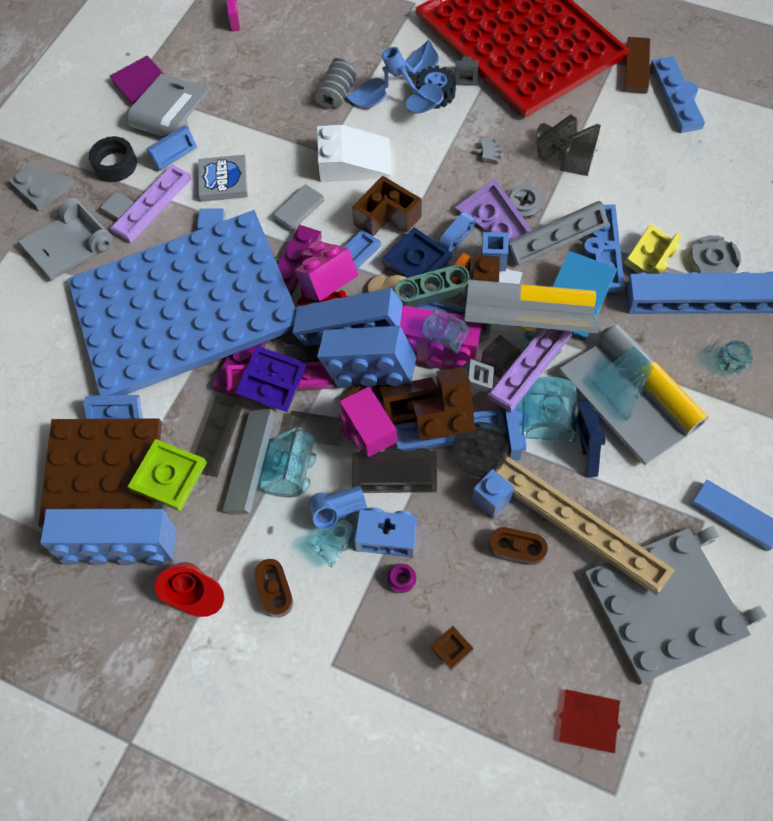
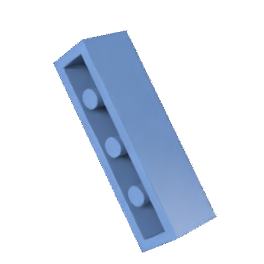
M388 288L297 307L293 334L305 347L321 344L324 330L400 326L403 303L393 289Z

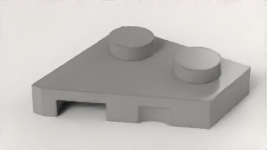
M25 167L8 179L10 185L38 211H41L75 185L73 179L69 176L31 167Z

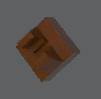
M454 626L450 627L430 645V649L450 671L474 650Z

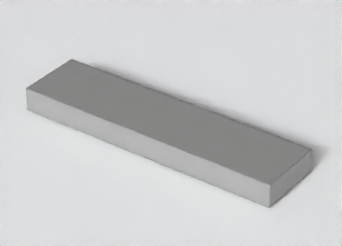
M597 201L508 241L515 264L519 266L608 226L609 223L603 203Z
M272 409L249 412L223 511L227 514L251 513L276 412Z

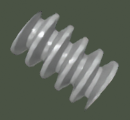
M334 58L314 95L319 105L326 108L342 106L343 100L346 98L357 75L354 68L342 58Z

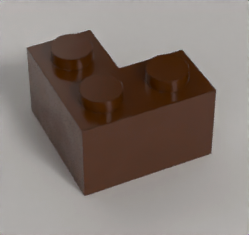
M382 175L352 206L354 226L374 236L388 221L407 233L422 217V198Z
M464 367L436 371L439 396L412 401L414 422L420 441L475 431L471 384Z

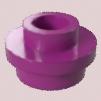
M407 564L393 566L387 575L388 585L397 593L409 592L416 584L414 569ZM404 575L407 577V581L405 583H398L397 577Z

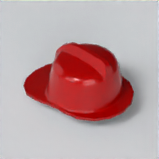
M180 562L169 566V568L158 575L154 585L156 595L161 601L197 617H208L217 613L222 608L225 599L224 591L220 584L213 578L203 574L198 566L189 562Z

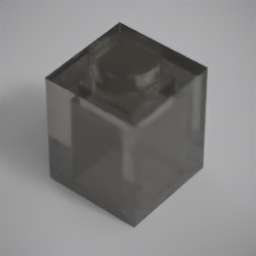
M499 335L482 352L481 363L494 367V375L500 379V376L505 374L522 351Z

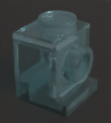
M434 308L431 315H428L424 320L422 333L427 339L457 353L470 329L463 320Z

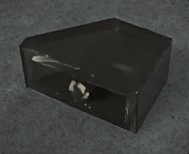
M595 124L568 136L566 146L560 147L558 160L562 161L560 171L588 176L601 128L600 124Z

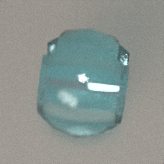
M739 340L727 342L718 352L719 365L729 373L739 374L747 370L753 361L752 349L748 344Z

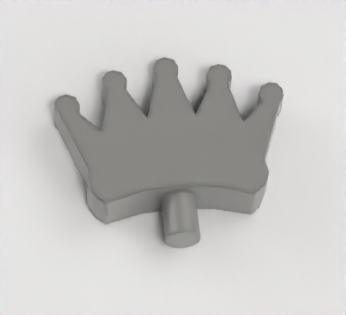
M496 137L481 140L479 144L481 149H476V154H482L481 161L498 164L499 159L502 157L503 148H499L501 143H496Z

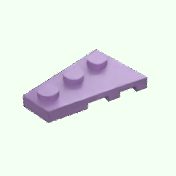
M495 178L455 207L460 213L465 212L476 219L475 223L487 232L509 233L508 241L532 231Z

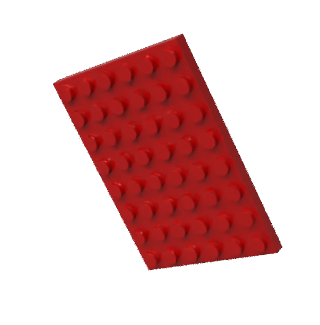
M428 0L416 7V15L461 58L471 57V61H478V74L524 118L622 61L630 52L627 46L573 0Z

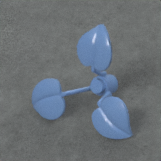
M427 40L405 61L397 47H390L382 53V59L386 65L382 67L384 80L381 78L370 79L359 86L354 92L346 95L347 99L355 106L362 108L373 107L382 102L387 96L385 89L389 86L388 73L393 76L403 75L414 92L406 101L407 109L415 114L427 112L442 102L443 92L434 83H427L417 90L408 74L415 75L416 73H421V70L424 68L427 70L428 66L434 68L439 61L438 53L430 40Z

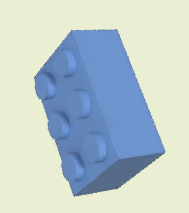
M401 326L324 330L317 356L336 386L344 388L355 385L373 387L375 385L399 386L401 384H412L416 355Z

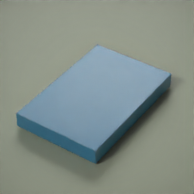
M568 251L553 287L596 291L594 310L596 319L615 277L617 268ZM572 331V335L587 340L590 334Z

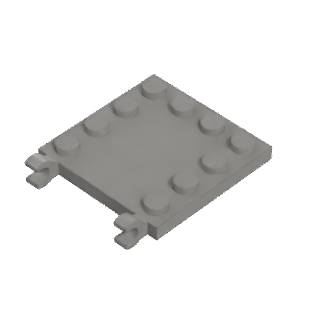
M714 526L708 527L695 535L692 534L690 528H687L642 547L675 569L673 575L657 596L609 562L584 573V577L640 685L749 637L751 634L747 627L767 617L761 606H757L741 615L736 610L701 547L715 542V538L719 537Z

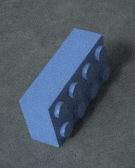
M46 509L41 544L58 558L61 563L67 565H76L78 561H89V563L95 565H104L107 561H117L124 565L135 564V561H146L148 564L161 565L164 561H173L177 528L164 509Z

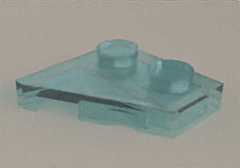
M633 346L594 377L592 383L627 421L631 417L632 410L643 391V386L646 380H648L653 365Z

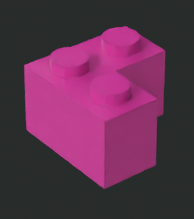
M323 241L311 243L308 246L309 248L301 253L304 260L303 265L295 269L305 296L317 301H321L359 276L349 248Z
M370 387L340 401L341 412L338 415L343 424L341 431L346 440H352L358 450L363 449L367 457L397 443V429Z

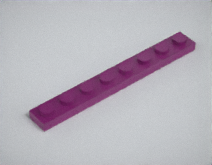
M300 224L277 264L290 297L299 282L295 269L303 265L304 260L301 253L307 250L311 243L322 239L321 231ZM268 341L258 344L257 346L264 348ZM256 345L227 357L212 385L215 391L227 394L226 365L249 364ZM236 393L227 394L235 398L239 397V395H237Z

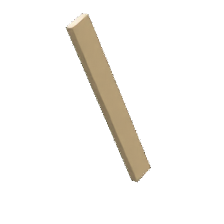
M491 444L489 445L491 446L492 453L486 461H475L471 456L467 458L474 462L473 468L476 463L483 464L485 472L480 473L484 476L490 472L487 471L485 463L491 460L497 465L493 470L514 486V497L656 596L673 575L675 569L501 451H494ZM479 445V447H481V448H484V449H486V450L489 449V448H486V447H484V446ZM477 447V448L473 451V452H476L475 455L480 456V457H482V458H485V456H482V455H480V454H477V450H478L479 447ZM494 453L503 454L500 455L499 464L492 459Z

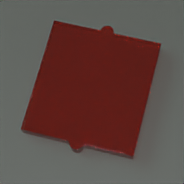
M566 689L563 712L559 714V718L562 719L559 742L614 754L617 731L621 728V725L618 723L620 700Z

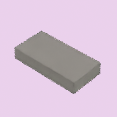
M305 184L273 214L274 219L293 231L324 202V197Z

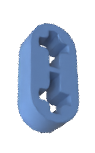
M465 212L461 213L443 233L439 244L450 252H454L470 234L476 219Z

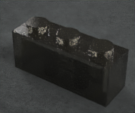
M392 448L387 451H380L370 457H367L363 449L359 452H352V487L360 485L363 493L437 492V451H430L427 448H418L414 451H402L401 449Z

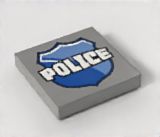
M245 155L198 159L200 201L248 197Z

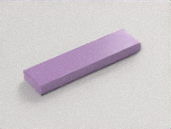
M171 164L112 225V233L132 243L191 180L190 174Z
M541 328L489 392L488 399L512 412L571 337L572 331Z

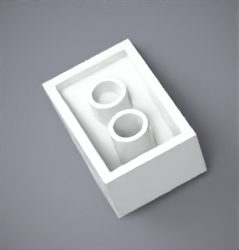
M344 125L317 126L318 165L321 182L378 179L382 175L386 178H391L389 138Z

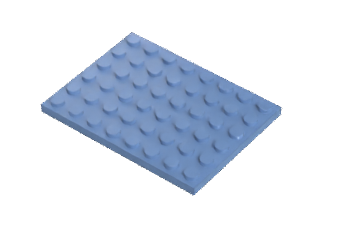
M255 210L68 278L100 395H127L293 331L297 312Z

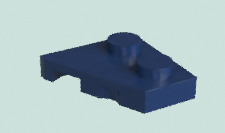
M582 401L578 402L576 424L582 455L588 454L585 471L587 478L598 477L601 445H605V432L603 428H599L598 414L596 411L593 412L590 402Z

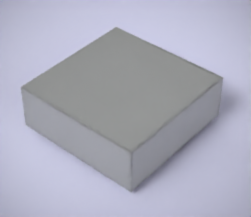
M115 192L100 208L104 214L117 221L134 204V201Z

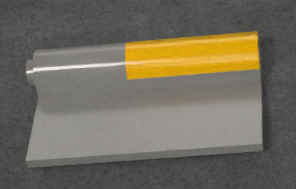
M469 280L468 285L462 291V300H467L464 320L466 322L521 326L522 330L535 331L536 328L599 333V326L594 316L596 291Z
M609 325L602 331V338L598 345L563 365L558 371L585 401L590 402L591 408L597 412L601 419L645 466L699 429L708 420L709 416L620 325Z

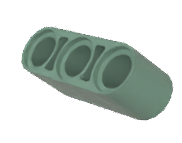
M460 265L449 266L402 279L396 284L394 292L404 306L419 307L462 294L469 281V272ZM457 277L462 281V284H453L450 278ZM433 284L437 290L433 292L428 291L424 285ZM403 290L409 291L412 297L403 298L399 292Z

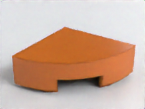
M463 252L455 265L463 266L470 272L471 257ZM457 277L450 278L453 284L459 285L461 282Z

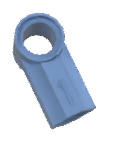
M360 485L331 495L324 492L316 493L308 502L313 523L321 529L334 526L340 518L359 513L360 510H367V504Z

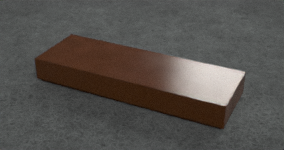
M628 37L626 46L630 49V52L627 54L625 63L624 92L648 93L650 38Z

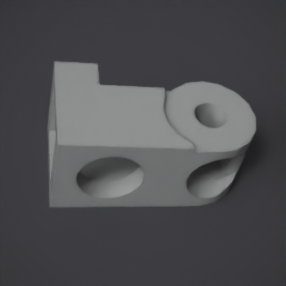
M472 359L461 366L464 367L469 377L472 396L479 391L487 393L492 389L494 367Z

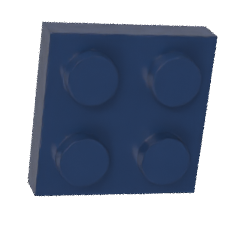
M413 227L382 257V264L397 275L409 278L442 269L452 259V252Z

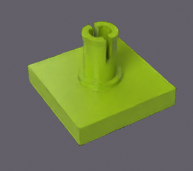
M155 439L129 483L128 489L131 492L180 512L207 462L205 458Z

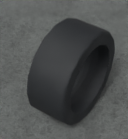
M111 136L100 139L89 151V161L97 177L104 181L118 182L124 180L137 167V158L130 142L122 137ZM110 154H126L124 159L117 164L108 166L100 164Z

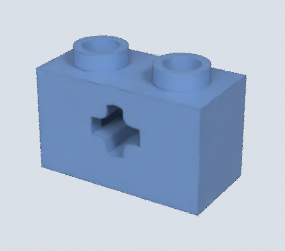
M373 507L367 510H360L355 539L356 551L413 558L417 516L412 515L408 511L388 513ZM386 528H391L389 534H383Z

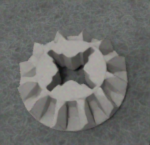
M518 185L506 193L525 220L528 216L535 217L537 212L542 210L543 196L539 190L532 186ZM528 198V203L520 206V202Z

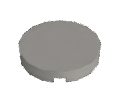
M708 235L699 238L690 250L688 259L693 272L736 273L741 263V254L733 242L730 241L729 243L721 236Z

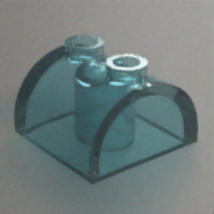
M559 377L538 378L522 398L521 434H525L527 439L576 442V385L567 379Z
M297 427L269 439L256 490L272 496L285 498L298 497L305 493L310 486V478L306 477L308 468H311L316 461V453L312 452L315 442L313 436Z

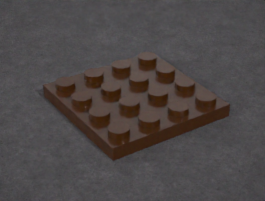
M159 418L51 419L38 526L43 528L46 509H155V501L131 492L128 489V485L154 440L161 439L162 421Z

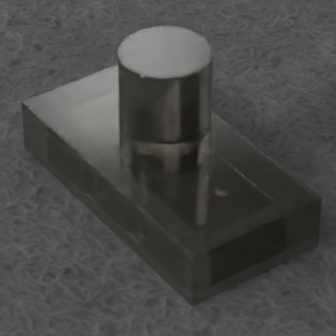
M569 115L553 127L546 123L539 125L537 129L539 137L536 139L539 159L546 161L578 138L576 117Z

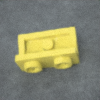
M650 224L623 263L637 273L661 274L668 266L666 259L668 257L671 258L679 249L680 245L677 242L682 235L677 232L670 238L653 224Z

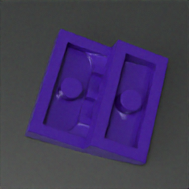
M256 345L248 368L244 370L236 394L288 412L306 370L307 363Z

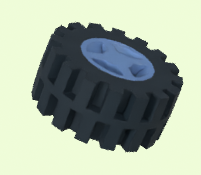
M435 65V68L428 66L427 70L424 68L421 70V73L417 74L415 84L417 90L427 83H434L441 88L443 100L440 104L436 105V109L440 108L441 105L446 107L447 102L449 104L452 103L456 93L455 74L452 75L450 69L447 71V67L439 68V65Z

